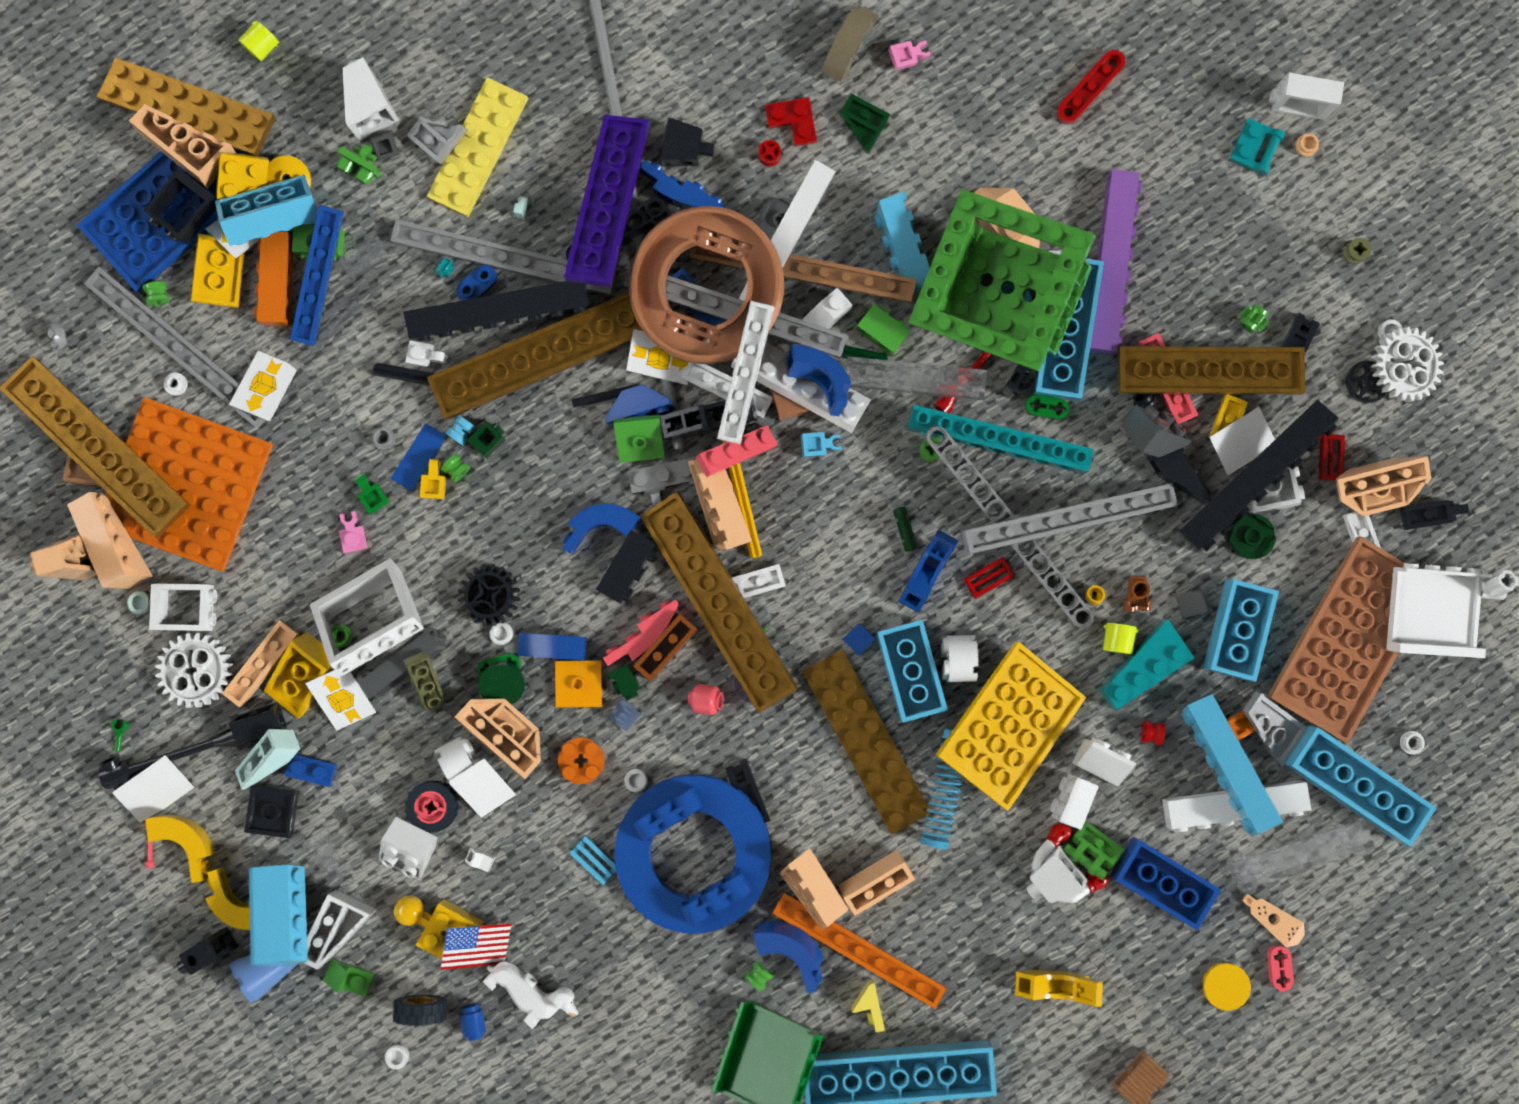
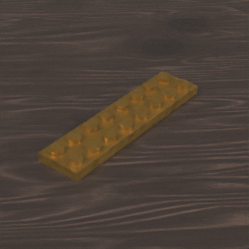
M116 57L97 95L100 101L135 114L145 104L171 116L174 120L192 126V128L202 133L205 132L212 135L221 142L224 141L231 144L234 150L251 156H259L276 119L272 113Z
M1120 346L1118 348V394L1302 395L1305 394V347Z
M843 649L803 670L802 672L890 834L893 835L931 814L932 812L926 811L927 809L930 810L927 802Z

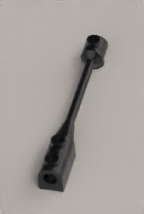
M276 702L234 716L228 724L230 728L211 739L132 765L126 760L120 761L118 756L110 757L100 763V782L105 789L114 788L116 790L131 780L134 773L145 770L163 756H166L170 761H174L214 747L242 746L246 744L248 749H252L268 729H287L283 712L279 703Z

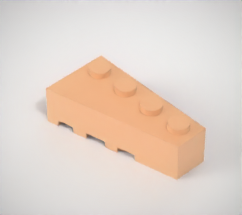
M88 492L67 504L102 588L130 589L153 577L104 493Z

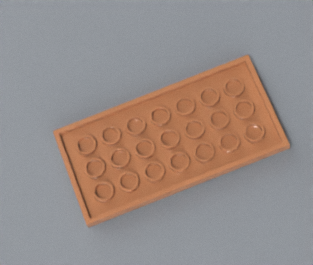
M1356 537L1267 697L1339 741L1348 744L1399 653L1388 651L1386 647L1393 567L1403 568L1404 562L1363 537Z

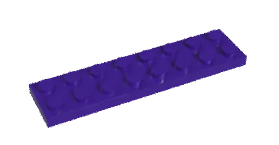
M604 114L564 273L565 281L611 287L650 126L648 119Z

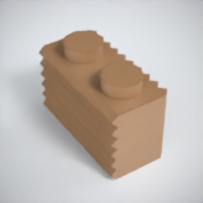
M1142 1050L1114 1081L1112 1086L1130 1104H1148L1151 1100L1150 1095L1156 1089L1159 1090L1166 1084L1169 1074Z

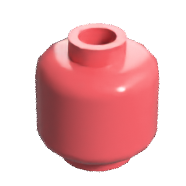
M698 684L688 694V704L691 705L693 712L696 714L714 715L718 710L722 709L723 692H720L719 688L715 685Z

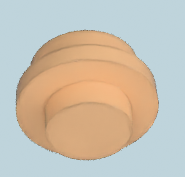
M1313 134L1301 135L1295 143L1296 151L1304 157L1314 155L1319 148L1318 138Z

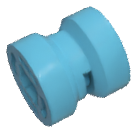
M458 415L453 427H449L445 433L465 446L468 442V436L473 434L477 427Z

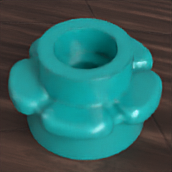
M444 257L435 270L440 279L443 276L448 278L455 269L452 265L453 260L450 261Z

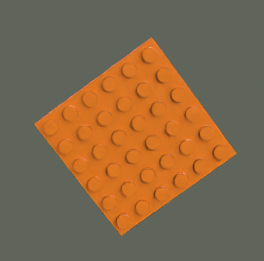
M144 397L126 444L191 506L156 539L107 492L105 496L109 499L111 506L131 539L224 572L273 444Z

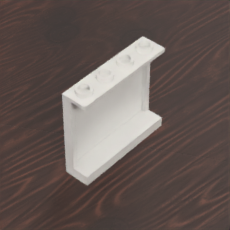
M1404 563L1403 568L1393 567L1386 650L1399 653L1485 658L1486 649L1477 648L1482 581L1483 577L1492 578V574H1482L1483 569L1467 568V572H1461V567L1446 566V571H1440V566L1425 565V569H1419V564Z

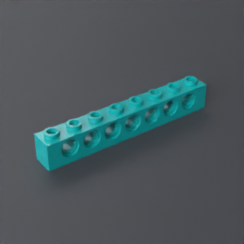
M914 405L911 409L906 430L926 435L930 427L938 425L944 428L958 444L1080 474L1089 472L1094 452L1092 448ZM935 430L931 433L930 437L943 439V433L940 430Z

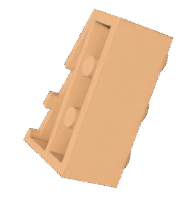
M810 848L779 873L821 930L827 928L849 910L843 896L837 892Z

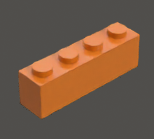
M275 232L266 238L258 239L257 242L260 261L256 264L259 283L255 287L258 304L255 306L254 316L257 322L263 326L291 327L294 253L292 252L293 236L289 232Z

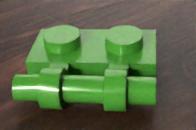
M1085 821L1082 829H1079L1071 840L1078 845L1077 849L1068 843L1063 851L1071 856L1070 859L1075 863L1079 862L1087 868V872L1092 876L1096 875L1103 880L1108 872L1100 866L1104 864L1111 869L1125 849ZM1086 851L1096 858L1095 862L1086 857L1083 852Z

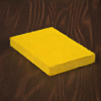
M198 233L191 302L239 308L245 252L235 258L212 235Z

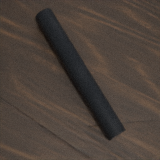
M634 384L572 399V404L576 408L618 398L621 391L639 385Z

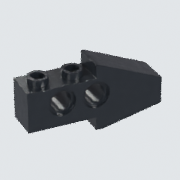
M753 397L746 423L758 420ZM726 400L707 405L701 404L660 416L664 439L674 440L716 432L720 428Z

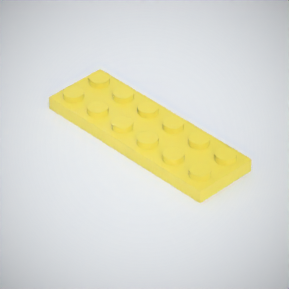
M488 77L486 78L462 125L467 129V132L445 159L427 194L428 199L469 217L528 100L526 95Z

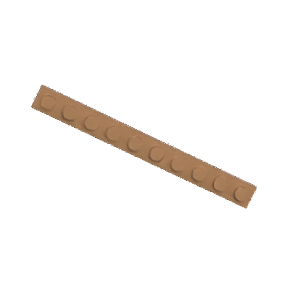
M699 246L691 247L690 259L745 270L743 263L740 261L730 260L724 255L715 252L711 253ZM793 254L789 255L783 266L784 278L833 288L838 287V289L912 303L917 279Z

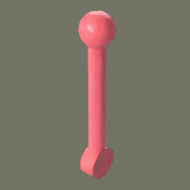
M148 842L147 861L145 862V867L148 869L153 868L155 862L152 860L153 842Z

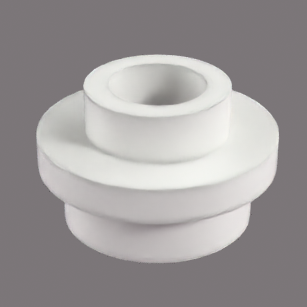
M171 373L164 380L166 392L174 396L183 394L188 386L187 379L180 373ZM177 380L178 384L173 388L172 382Z
M1408 731L1400 738V746L1408 754H1418L1424 748V738L1418 732ZM1411 738L1415 741L1413 747H1410L1408 744Z

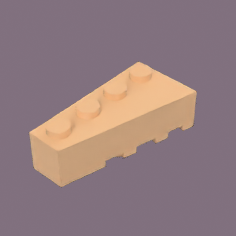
M145 104L129 120L142 137L206 188L218 177L220 151L236 153L231 144L224 141L221 142L212 135L205 132L202 133L192 128V126L174 120L171 116Z
M697 459L688 461L714 549L727 550L752 542L726 469L706 478Z
M80 534L31 552V567L37 576L83 580L97 576Z

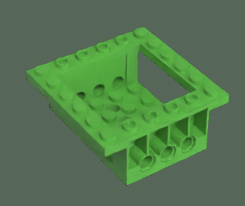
M961 189L908 323L1040 372L1047 353L1056 356L1092 267L1086 258L1095 239V234ZM976 219L1063 249L1060 255L985 230L976 222ZM985 275H992L993 283L988 287L982 286V278ZM1008 282L1014 283V291L1011 294H1004L1002 290L1004 284ZM1028 290L1036 292V298L1031 302L1024 300V294Z

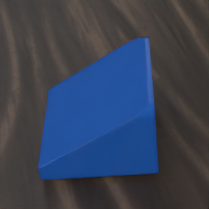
M860 623L843 638L858 655L876 640Z

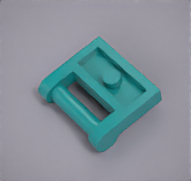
M1248 118L1229 157V161L1266 176L1270 170L1269 164L1279 142L1283 141L1285 132ZM1264 137H1270L1271 140L1261 162H1255L1254 160Z

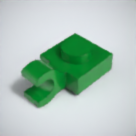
M362 473L354 478L363 491L357 496L370 515L391 503L379 483L371 485L367 476Z

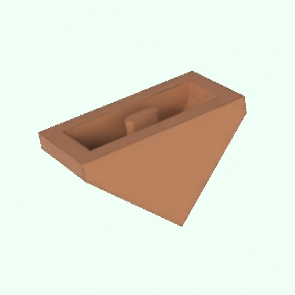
M771 389L779 421L811 413L807 408Z

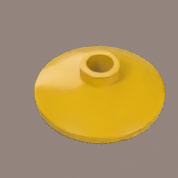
M279 156L269 162L266 186L283 181V176L289 174L291 178L305 175L310 187L311 175L307 166L301 160L292 156Z

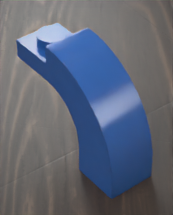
M792 344L785 359L788 377L808 379L819 385L827 397L830 416H839L848 402L847 392L851 386L848 374L828 354L809 346Z
M598 504L588 507L579 512L568 523L575 528V531L573 533L570 531L563 540L565 544L563 549L573 555L585 536L592 529L600 526L613 527L628 536L631 530L634 531L641 518L619 505Z
M937 530L900 596L899 603L919 613L928 599L938 575L959 540Z
M779 921L758 923L753 936L759 955L777 953L788 956L798 965L806 992H816L819 983L822 981L820 965L823 955L812 937L802 929L789 923Z

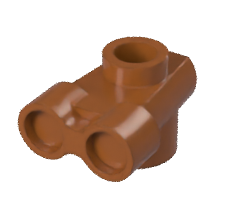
M1145 575L1129 576L1127 598L1123 600V611H1151V599H1148L1150 586ZM1139 583V589L1134 591L1135 586Z

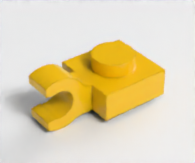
M429 459L428 475H421L420 498L445 500L446 477L440 476L442 461Z

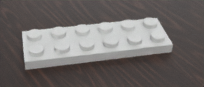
M766 342L756 381L852 433L871 399L849 388L846 407L843 408L839 416H830L827 397L822 388L808 379L788 377L785 362L787 353ZM737 358L733 360L731 365L732 368L735 367Z

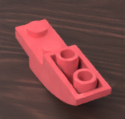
M668 599L659 605L660 610L652 614L650 611L639 618L641 623L637 626L642 633L638 635L637 632H634L625 638L627 643L621 647L616 644L606 651L607 656L603 658L607 666H611L627 654L632 661L642 656L672 622L679 607L678 601L674 600L672 602L671 599Z

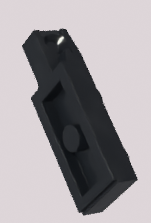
M1453 500L1400 508L1404 530L1453 523V521H1457L1456 515L1470 513L1468 504L1454 506Z

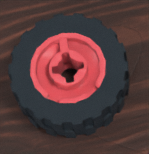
M438 780L427 781L414 787L413 791L408 794V799L405 802V814L407 813L408 821L428 833L439 832L447 828L458 815L459 799L454 793L455 790L450 788L447 783H442ZM433 802L437 809L434 811L430 810L429 803Z

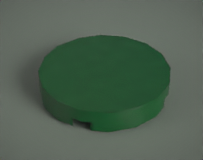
M1247 514L1244 518H1238L1232 523L1234 527L1229 531V543L1238 556L1245 559H1258L1272 551L1276 542L1275 529L1267 518L1259 514Z
M495 662L481 672L478 681L479 692L484 699H505L510 704H513L523 695L525 677L514 664Z

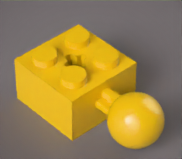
M412 895L400 898L394 907V916L400 924L404 926L419 924L424 927L416 946L441 960L447 929L482 926L484 923L483 920L445 899L438 903L432 915L424 911L423 902L418 897Z

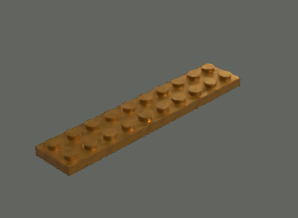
M628 292L427 377L444 419L448 420L628 344L632 340L633 329L643 330L635 318Z
M31 356L0 387L4 394L154 538L158 539L191 506L34 356Z
M675 492L640 516L758 714L798 690L799 688L681 493Z

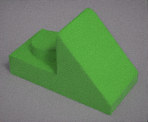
M331 958L323 981L337 993L344 989L366 997L375 973Z

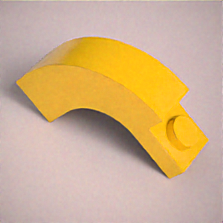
M160 815L145 819L148 842L171 840L184 848L188 856L191 883L201 882L208 878L207 872L211 871L210 862L206 861V857L215 853L209 836L201 826L193 820L179 815Z
M224 866L207 872V883L209 888L213 890L214 895L205 899L212 912L229 926L250 930V904L244 903L235 897Z
M1046 970L1016 971V996L1030 1000L1064 999L1093 1007L1102 1006L1103 982L1089 979V976Z

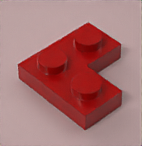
M809 97L765 105L769 129L791 125L795 147L817 143Z

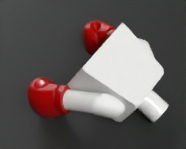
M1058 822L1051 826L1045 842L1035 853L1031 864L1033 871L1030 875V880L1033 883L1027 886V891L1032 898L1043 895L1050 903L1057 901L1060 903H1076L1087 894H1092L1094 891L1105 888L1109 883L1108 874L1103 880L1096 875L1092 876L1088 872L1084 876L1059 844L1067 840L1071 835V828L1067 824Z

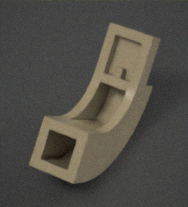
M860 5L854 7L838 32L821 72L841 82L848 74L861 43L875 25L879 15L873 13L867 7Z

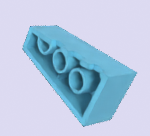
M904 191L879 200L874 221L877 229H882L884 236L881 239L885 250L889 249L892 257L889 258L892 270H897L899 276L917 279L914 294L921 292L930 267L925 253L920 254L919 250L922 249L919 233L913 232L914 217L912 211H906L904 202L907 200V195Z

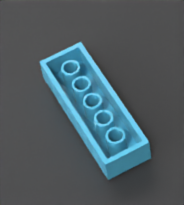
M1087 259L1092 267L1056 356L1047 353L1040 372L1035 371L1032 395H1042L1070 401L1082 399L1104 261Z
M1307 726L1308 730L1284 765L1398 843L1412 847L1437 807L1320 728Z

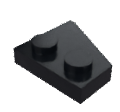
M1017 364L1001 395L1008 399L1012 394L1017 395L1023 385L1021 380L1024 374L1028 376L1031 369Z

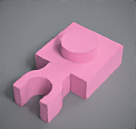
M911 41L890 46L888 52L895 71L915 66L918 63L917 58H928L931 55L930 51L924 53L920 49L927 45V41H922L915 47H913Z
M355 511L351 512L352 520L349 522L346 521L345 514H340L341 522L345 525V530L339 531L343 553L345 554L368 549L363 526L356 527L357 513Z

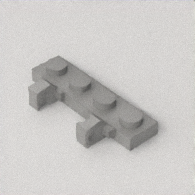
M696 457L627 471L632 494L644 492L645 497L651 496L652 504L656 506L661 502L660 491H665V487L688 482L690 485H694L688 461L696 459Z

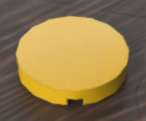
M1216 963L1207 970L1203 977V993L1209 1003L1218 1009L1225 1011L1236 1010L1244 1005L1250 996L1251 985L1249 977L1243 969L1233 963Z

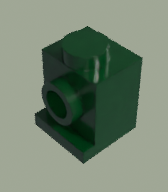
M486 421L467 441L483 457L488 459L506 439L502 436L504 431L496 423L491 425ZM487 436H493L494 440L491 443H487Z
M630 664L607 674L609 679L614 677L615 681L612 682L616 693L618 695L622 694L626 701L639 695L637 691L642 688Z

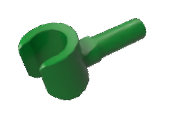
M114 719L111 723L112 729L116 731L115 752H120L123 733L129 728L128 721L123 720V726L118 729L119 719Z

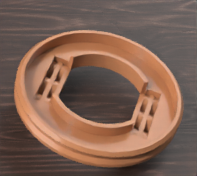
M692 207L674 213L662 220L647 234L640 244L630 270V302L641 329L660 349L676 358L692 363H722L737 358L751 301L774 306L769 331L773 327L783 302V268L774 245L765 232L752 220L738 212L722 207ZM694 246L704 248L711 253L715 252L724 255L730 260L742 262L747 273L748 287L742 306L733 317L722 324L716 325V327L672 311L667 300L666 278L669 269L680 254Z

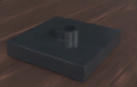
M251 786L244 833L292 838L299 791Z

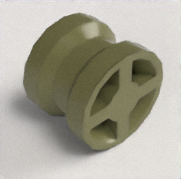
M1364 238L1354 239L1344 247V259L1350 264L1362 262L1370 256L1372 251L1371 244Z

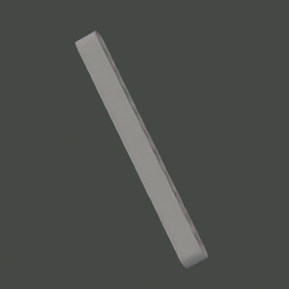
M938 425L930 427L926 432V440L993 524L1017 519L948 432ZM935 430H940L943 433V439L938 443L932 442L930 438L931 433ZM951 448L956 449L958 452L957 458L953 461L945 458L946 451ZM963 467H970L972 469V475L967 479L960 477V470ZM978 485H985L987 488L985 495L981 497L976 496L974 493L975 488ZM999 503L1001 505V510L998 514H990L989 507L991 504ZM1034 539L1029 540L1030 545L1026 550H1020L1018 548L1019 543L1012 544L1011 546L1072 622L1079 628L1089 627L1094 619L1092 611ZM1037 557L1044 558V564L1039 568L1033 567V560ZM1051 575H1057L1058 582L1052 586L1048 585L1047 579ZM1066 593H1071L1073 596L1072 600L1069 603H1062V596ZM1086 611L1087 616L1084 620H1076L1078 612Z

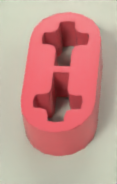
M1273 945L1267 952L1270 983L1274 988L1285 992L1290 990L1294 984L1291 953L1281 945ZM1278 950L1284 954V957L1280 959L1281 966H1279V961L1274 958V955L1278 954ZM1280 970L1282 975L1287 978V981H1283L1282 986L1276 982L1280 978Z

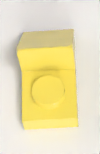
M870 979L851 1006L852 1013L870 1009L871 1011L866 1012L869 1026L874 1025L875 1032L885 1031L875 983L873 979Z

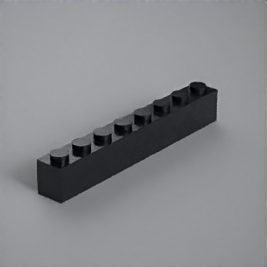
M564 281L403 311L409 339L416 338L417 342L431 340L430 335L439 334V338L452 336V331L460 329L461 334L474 332V327L483 325L485 330L496 328L497 323L505 321L506 325L519 323V318L527 317L528 321L542 319L541 314L550 313V317L564 315L563 310L572 309L573 313L586 311V306L591 305L587 284Z
M1317 399L1179 531V534L1198 553H1201L1203 550L1208 552L1217 543L1214 539L1218 535H1226L1234 527L1231 523L1237 517L1239 519L1244 518L1251 511L1249 506L1254 501L1257 503L1262 501L1268 495L1266 490L1272 484L1275 487L1280 484L1285 478L1283 474L1289 468L1294 470L1303 461L1301 457L1306 452L1311 454L1320 445L1318 441L1324 435L1329 437L1338 428L1335 424H1337L1339 418Z

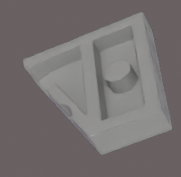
M420 117L406 136L438 163L442 164L467 132V129L459 124L452 125L443 121H432Z

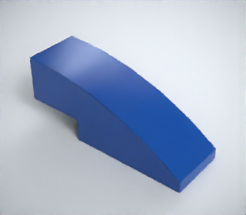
M519 633L517 656L585 660L587 637Z

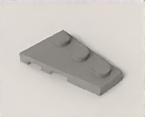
M1257 691L1243 709V712L1276 764L1282 767L1308 728Z

